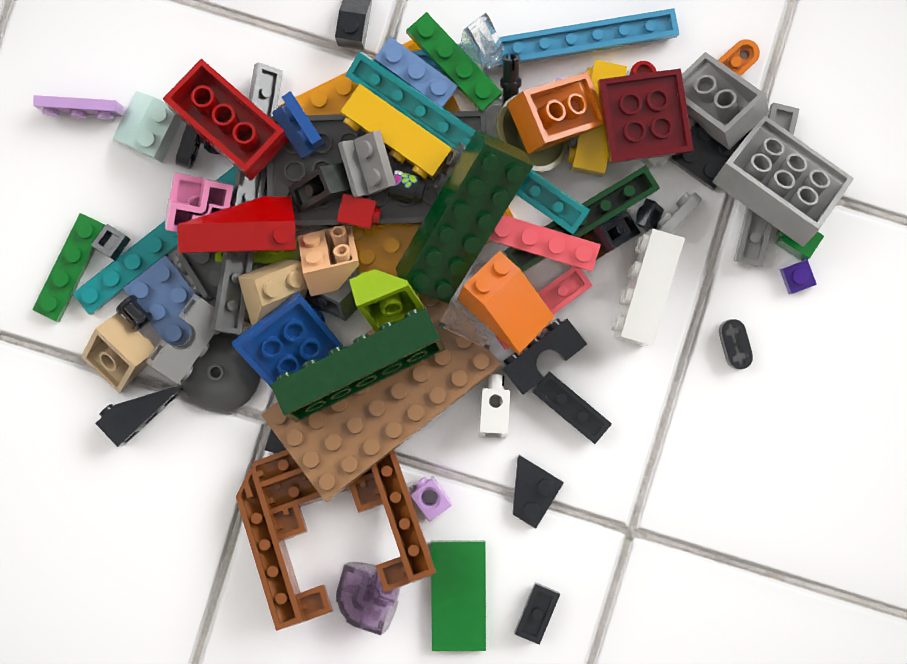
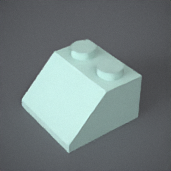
M136 91L115 132L113 140L162 163L183 121L169 109L164 101Z

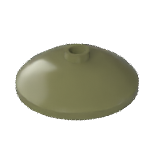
M515 95L507 100L498 111L495 124L497 139L525 151L533 164L532 170L536 173L548 172L564 160L568 151L569 140L528 154L507 106V103L517 96Z

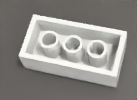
M651 229L643 234L642 237H638L634 252L638 253L634 263L631 262L626 278L630 279L627 289L623 288L619 299V304L622 305L619 315H615L612 322L611 330L615 331L613 337L642 346L654 345L685 238L657 229Z

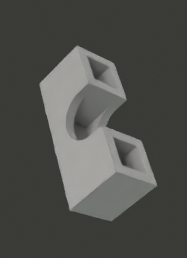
M194 294L179 314V317L190 326L191 333L189 339L181 345H171L161 339L146 360L150 367L177 384L181 380H186L193 370L192 365L197 357H202L208 350V342L212 336L220 333L211 331L215 307Z

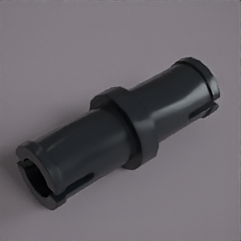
M510 53V59H508V54L502 56L503 77L500 79V87L503 88L502 105L511 97L518 95L519 88L522 86V80L519 77L520 56L518 54Z

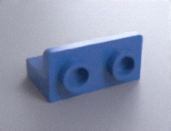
M290 91L281 97L285 104L275 109L272 114L280 127L285 131L299 156L304 159L323 147L325 143Z

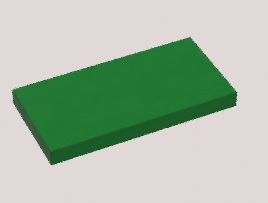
M485 540L431 541V558L436 570V574L431 575L432 651H486Z

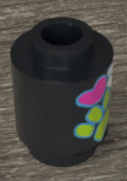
M394 169L393 176L396 186L386 189L388 197L414 203V201L421 202L427 181L420 179L419 175Z

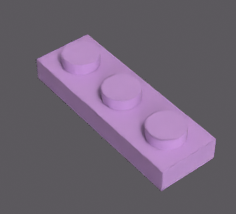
M33 95V106L41 110L42 114L46 116L59 117L60 113H70L69 116L74 118H86L87 114L97 115L98 119L113 120L114 116H123V105L116 100Z

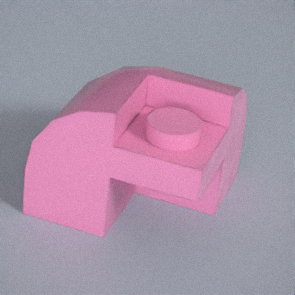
M174 172L166 210V230L178 232L177 225L229 208L233 185Z

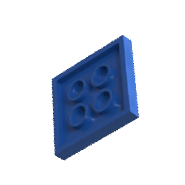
M299 291L231 342L238 353L269 386L277 381L276 378L279 375L289 371L294 373L302 369V365L312 359L319 361L327 357V353L336 347L343 346L345 348Z

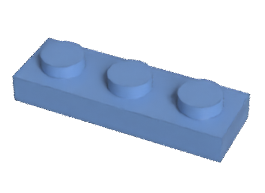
M391 36L374 58L376 62L441 107L446 105L458 88L457 84Z

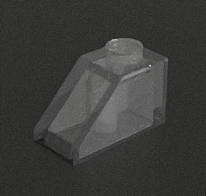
M485 12L463 29L459 47L481 70L486 67L488 70L494 68L502 60L500 56L504 46L488 14Z

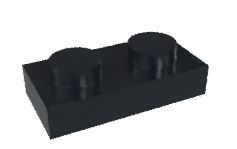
M534 582L514 630V635L540 645L560 597V592Z

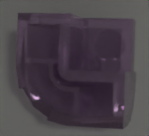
M348 562L343 566L336 591V602L341 614L346 619L345 622L356 628L381 636L387 631L393 620L399 603L397 599L401 587L384 592L375 565L363 562Z

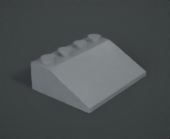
M764 116L753 127L712 182L804 247L821 228L854 178L767 116Z

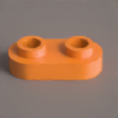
M743 39L729 49L718 61L741 76L757 62L760 50L754 41ZM740 52H745L748 58L742 59Z

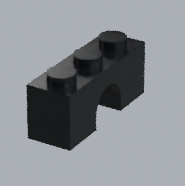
M557 318L546 327L548 333L541 338L537 335L520 355L514 352L503 361L506 365L502 368L503 372L522 395L544 379L537 368V358L543 351L553 350L559 354L563 361H567L587 345V342L568 318L563 321Z

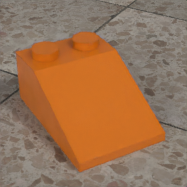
M588 72L524 90L507 103L528 154L550 148L604 126L601 103Z
M501 251L495 254L463 285L457 298L460 303L518 355L554 319V315L521 269Z

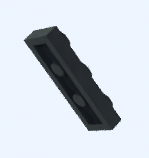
M550 371L532 390L533 394L593 444H596L612 425L609 420Z

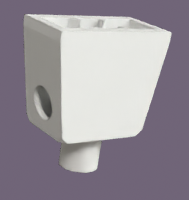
M491 374L488 376V388L482 389L478 437L505 439L508 435L510 390H504V375ZM497 400L499 407H492L490 401Z

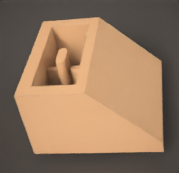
M336 226L298 236L302 270L310 296L337 291L359 266L353 228L350 226Z

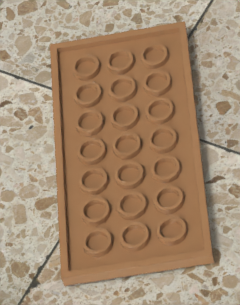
M420 292L416 294L426 308L445 350L297 423L284 416L278 402L261 414L325 502L334 498L501 367L500 362L451 301L446 303ZM372 328L366 334H369L370 336L376 332Z

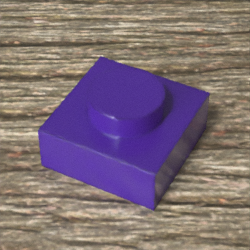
M808 259L779 269L788 294L817 285Z

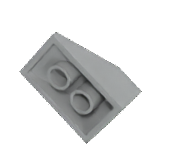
M704 52L682 73L688 114L711 137L729 150L769 113L767 98L764 92L707 52Z

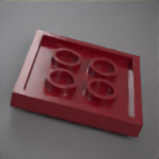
M681 68L598 80L610 164L694 151Z

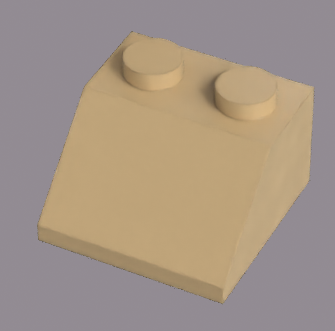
M282 259L238 276L251 326L299 291L305 299L308 290L303 275L302 263L297 260Z
M116 313L95 328L81 358L120 394L149 365L146 360L156 347L139 331H134L131 327L132 324L127 319Z

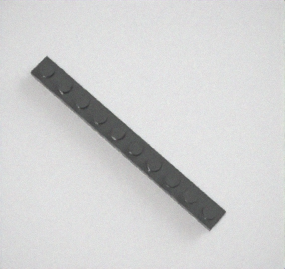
M258 62L254 64L248 99L267 116H273L272 112L278 106L283 70ZM267 165L252 181L237 169L231 207L263 197ZM223 253L211 331L235 336L242 334L246 305L238 276L252 271L254 253Z

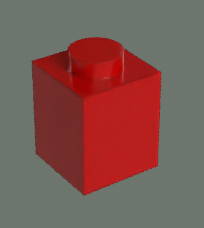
M343 194L337 222L342 225L372 231L373 225L378 226L381 209H377L378 204L374 200L361 197L355 198L352 195Z

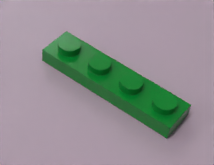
M425 12L406 29V34L448 79L458 85V89L480 113L484 112L502 95V91L428 12Z
M79 213L32 309L33 311L56 322L61 321L73 296L72 293L75 292L96 250L91 244L105 224Z

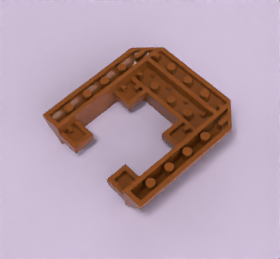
M287 450L253 461L236 495L237 504L276 631L333 612L325 585L300 592L285 544V540L308 532L301 507L323 499ZM394 450L340 492L351 490L358 513L384 505L400 553V557L375 565L384 592L415 583L436 574Z

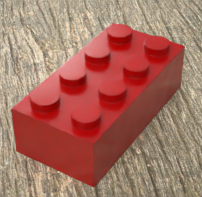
M202 58L162 98L174 114L250 181L289 142L285 131Z

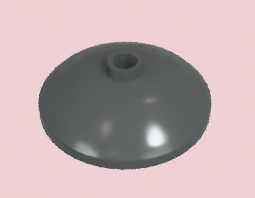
M225 333L214 334L208 342L209 348L202 357H197L193 363V370L186 380L180 381L187 397L198 407L216 413L233 411L245 405L257 391L261 377L231 343L239 336ZM215 367L219 368L221 371V374L218 378L214 377L212 374V370Z

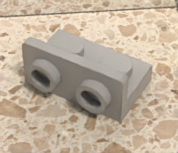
M372 131L357 139L343 141L338 144L352 194L355 198L373 195L396 186L381 131Z

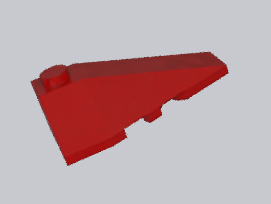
M263 196L177 225L178 253H278L296 250L295 218L291 197Z

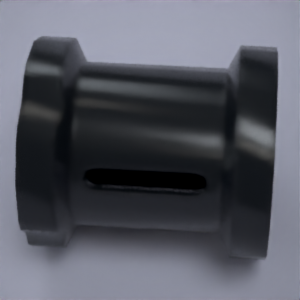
M131 295L117 306L116 312L119 315L122 314L132 324L131 327L134 331H138L147 325L153 316L141 307L135 295Z

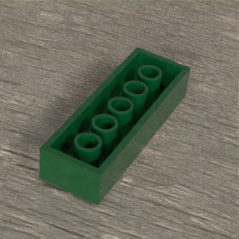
M477 129L396 266L398 278L407 280L412 289L449 303L533 168V164L525 151Z
M426 308L421 311L420 309L411 310L404 315V319L396 323L394 321L387 322L378 328V332L370 336L369 334L360 335L353 340V344L345 348L343 346L336 347L327 353V357L319 361L312 359L304 363L302 369L294 373L289 371L279 375L276 378L277 381L270 384L284 416L297 423L445 350Z

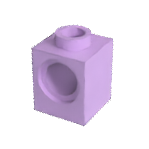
M424 476L412 485L415 490L411 492L410 496L429 522L452 506V501L433 476L430 479ZM433 490L437 493L438 498L433 503H427L422 498L423 492Z

